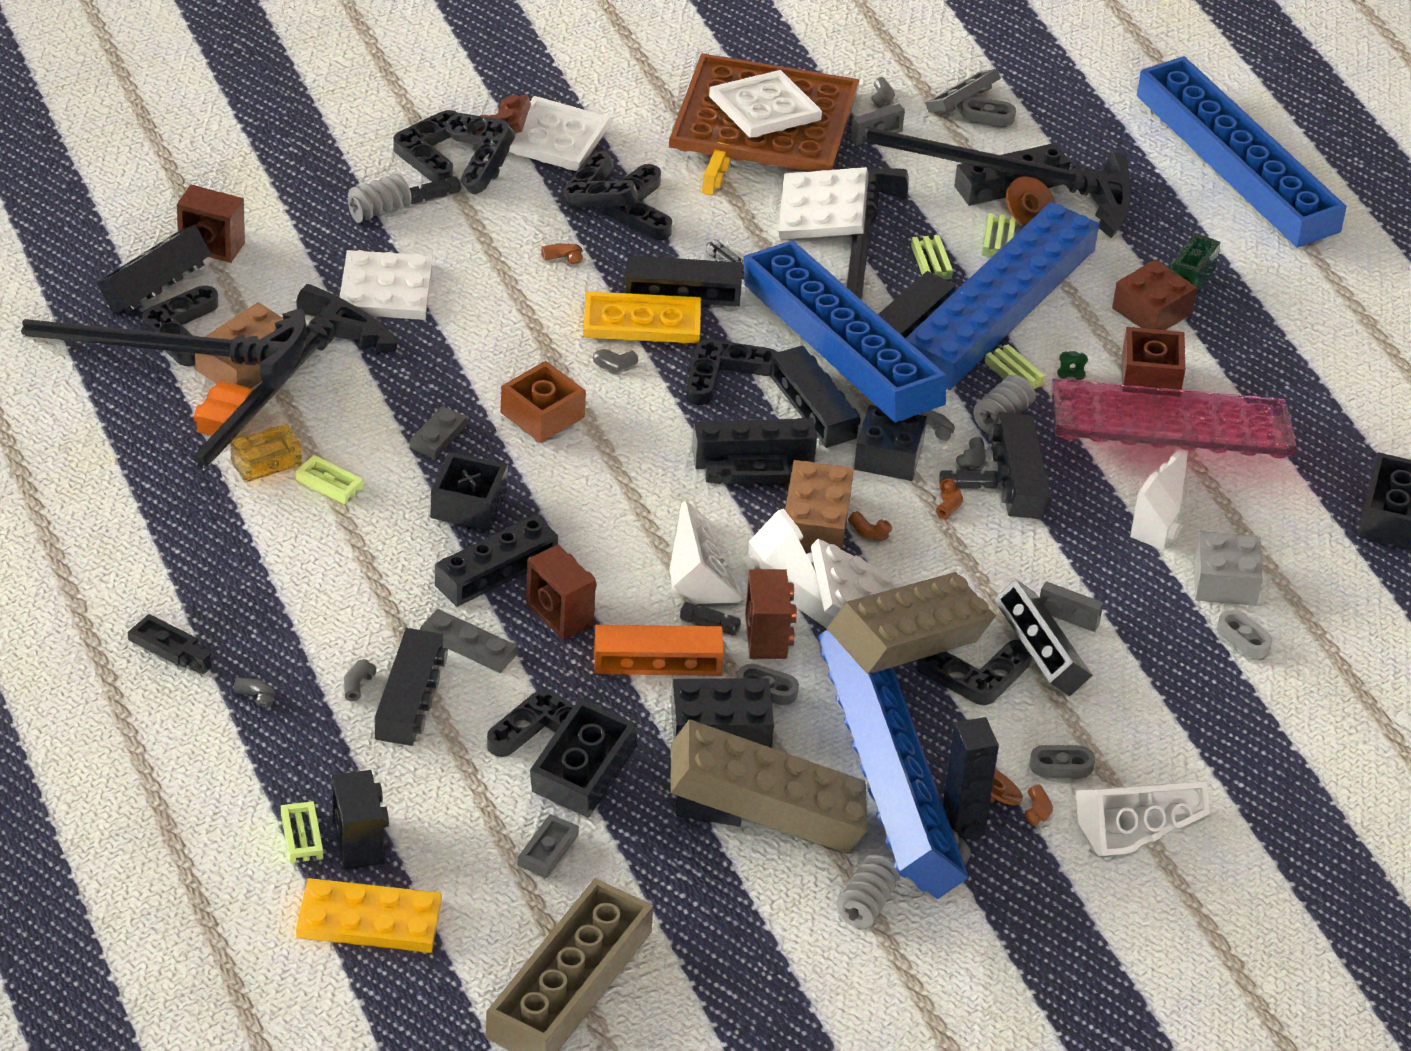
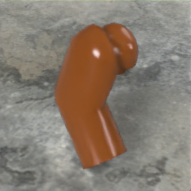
M558 243L541 247L543 260L568 257L570 264H577L583 260V255L581 254L583 250L577 244Z
M951 478L944 479L939 484L943 502L936 508V513L942 519H947L963 503V496L959 486L955 485V481Z
M859 511L853 512L848 518V522L862 538L884 541L892 531V525L888 521L880 519L876 525L870 524Z
M1040 784L1034 785L1028 790V795L1033 804L1032 808L1026 810L1024 815L1032 826L1038 825L1040 821L1045 822L1053 813V805Z

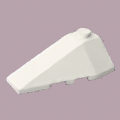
M1182 446L1171 456L1168 464L1163 463L1160 466V473L1153 472L1139 490L1130 537L1161 550L1165 549L1170 540L1175 541L1181 529L1178 518L1188 447Z
M686 500L681 504L670 565L672 589L679 597H687L694 604L739 603L743 599L739 582L734 574L728 575L725 566L729 562L726 556L721 554L715 546L719 542L707 518Z
M784 509L778 510L749 541L748 556L745 558L748 570L787 569L788 582L794 583V600L790 601V603L796 604V608L827 628L835 617L824 612L812 552L805 553L800 543V540L803 539L800 529Z
M1208 781L1076 790L1078 824L1098 856L1130 854L1138 850V847L1162 838L1163 835L1210 814Z

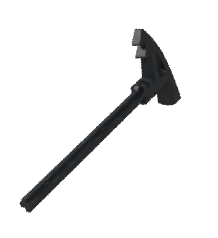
M865 127L863 142L1063 184L1067 186L1071 193H1075L1076 190L1085 196L1091 193L1099 205L1095 216L1100 219L1099 229L1110 238L1117 233L1128 212L1130 204V177L1126 154L1111 153L1105 164L1104 171L1098 170L1095 173L1094 169L1086 167L1083 170L1081 166L1077 165L1067 170L876 128Z
M867 169L868 187L864 234H853L846 286L861 300L863 297L871 223L877 218L879 193L882 192L903 199L906 198L909 188V175L906 169Z
M306 284L298 293L296 306L297 309H303L304 314L314 315L315 317L306 326L307 337L302 354L279 389L316 349L324 350L333 341L334 337L360 340V348L376 346V353L396 351L398 341L386 327L367 312L323 289ZM261 382L193 455V461L198 462L197 467L203 469L205 466L208 467L279 389L265 388Z
M297 309L283 313V320L275 322L276 330L260 340L258 336L246 338L245 335L241 334L229 340L30 319L23 320L21 333L30 337L231 357L234 364L245 362L246 365H256L258 363L264 387L279 389L302 354L306 343L307 327L303 309Z

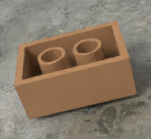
M257 302L205 337L231 340L241 334L245 335L246 338L258 336L260 340L276 330L275 322L283 320V317ZM195 353V370L216 384L223 380L252 388L262 381L258 363L256 365H246L245 362L234 364L231 357Z
M794 460L785 511L803 535L800 543L804 551L812 552L811 545L817 539L828 544H834L842 550L854 468Z

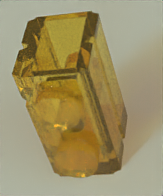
M288 424L270 427L265 431L249 436H241L230 442L232 464L245 483L302 465L301 444L297 437L293 435Z

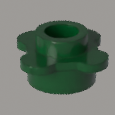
M1076 351L1062 352L1059 356L1060 368L1057 370L1058 376L1061 379L1067 377H1074L1076 380L1084 379L1086 376L1084 367L1088 362L1087 355ZM1075 364V367L1071 368L1070 365Z

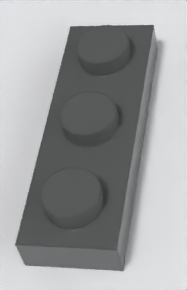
M998 69L979 71L925 102L928 112L940 111L941 114H947L956 109V104H962L965 99L974 97L975 93H983L992 89L991 84L1001 79Z
M437 609L420 627V630L443 634V647L499 673L517 655L518 645L440 609Z

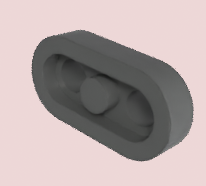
M970 97L963 101L961 114L963 118L971 123L1006 127L1014 123L1016 108L1011 103L1005 101Z
M757 664L744 665L737 672V678H769L772 703L788 705L793 703L798 697L799 683L792 675Z
M1041 745L1032 750L1029 766L1031 771L1040 777L1083 778L1093 772L1095 755L1087 747L1079 745Z

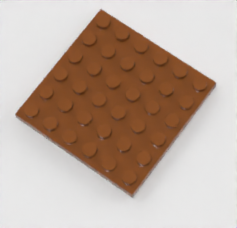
M701 53L670 135L669 148H675L684 152L705 153L708 156H712L715 150L726 152L725 157L737 161L746 160L758 162L762 165L782 166L791 170L800 169L812 172L833 170L859 89L860 79ZM781 70L822 110L821 120L807 125H799L783 131H775L750 138L709 97L710 87Z

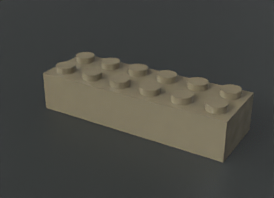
M957 572L847 601L826 629L868 675L975 643L996 615L989 609L987 602L978 597L968 586L967 580L958 575Z
M690 719L671 743V794L847 854L850 853L867 832L865 780Z
M594 878L486 1011V1039L510 1051H559L652 933L654 905Z

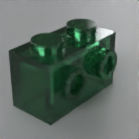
M1198 233L1193 234L1188 243L1182 247L1178 257L1169 266V269L1197 287L1196 296L1216 269L1221 243Z

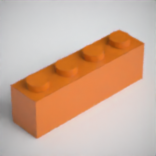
M595 625V674L722 676L724 654L722 626Z

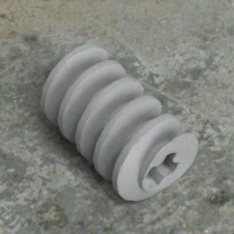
M393 173L389 177H381L379 180H372L369 184L364 183L359 187H352L348 192L349 210L357 223L363 221V216L370 220L373 217V213L376 216H381L383 210L386 213H390L393 207L399 210L402 208V204L409 206L412 200L407 182L397 173Z
M1010 375L1004 378L1001 383L974 406L973 414L978 426L989 434L990 425L992 423L995 424L999 412L1021 414L1036 399L1033 386L1029 381L1018 375Z
M869 855L862 860L837 900L839 914L847 923L860 929H867L872 926L874 919L884 907L885 901H887L891 892L895 889L896 882L900 880V875L896 871L893 861L881 855Z

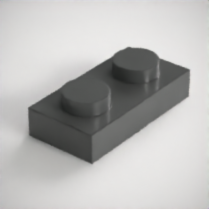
M896 104L854 117L851 141L856 146L866 143L863 142L865 127L894 133L902 132L905 109L900 104Z
M441 406L410 439V449L436 459L467 426V416Z
M1047 581L1044 583L1040 592V600L1051 616L1093 632L1097 630L1100 625L1104 602Z
M549 814L519 854L517 866L547 878L578 837L579 826Z

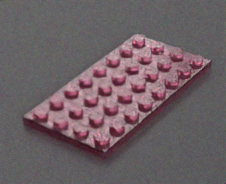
M1052 378L1051 394L1055 435L1063 439L1090 438V440L1099 443L1112 440L1120 441L1125 445L1146 443L1156 448H1164L1167 445L1179 446L1181 449L1189 451L1202 448L1209 449L1215 453L1236 451L1246 456H1254L1257 453L1269 454L1271 457L1279 459L1286 458L1287 456L1295 457L1296 442L1286 399Z

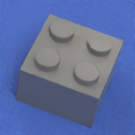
M1199 531L1194 557L1195 600L1257 606L1263 580L1261 537Z

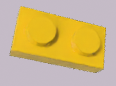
M714 151L704 173L702 194L712 196L715 188L721 189L724 180V173L722 172L728 173L731 164V158L725 157L726 152Z

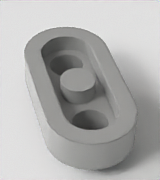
M1227 610L1220 614L1217 631L1224 639L1250 658H1263L1269 654L1272 637L1266 630L1243 612Z

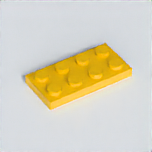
M585 291L583 338L699 343L701 297Z
M308 878L296 927V938L432 953L442 904V893Z

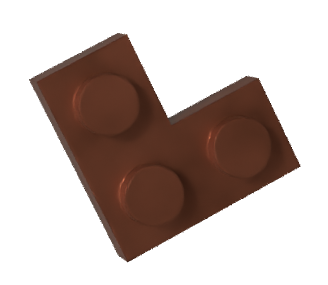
M527 94L521 96L510 95L501 101L497 114L480 116L504 120L515 133L523 131L531 102ZM485 126L478 129L475 135L480 134L485 129Z

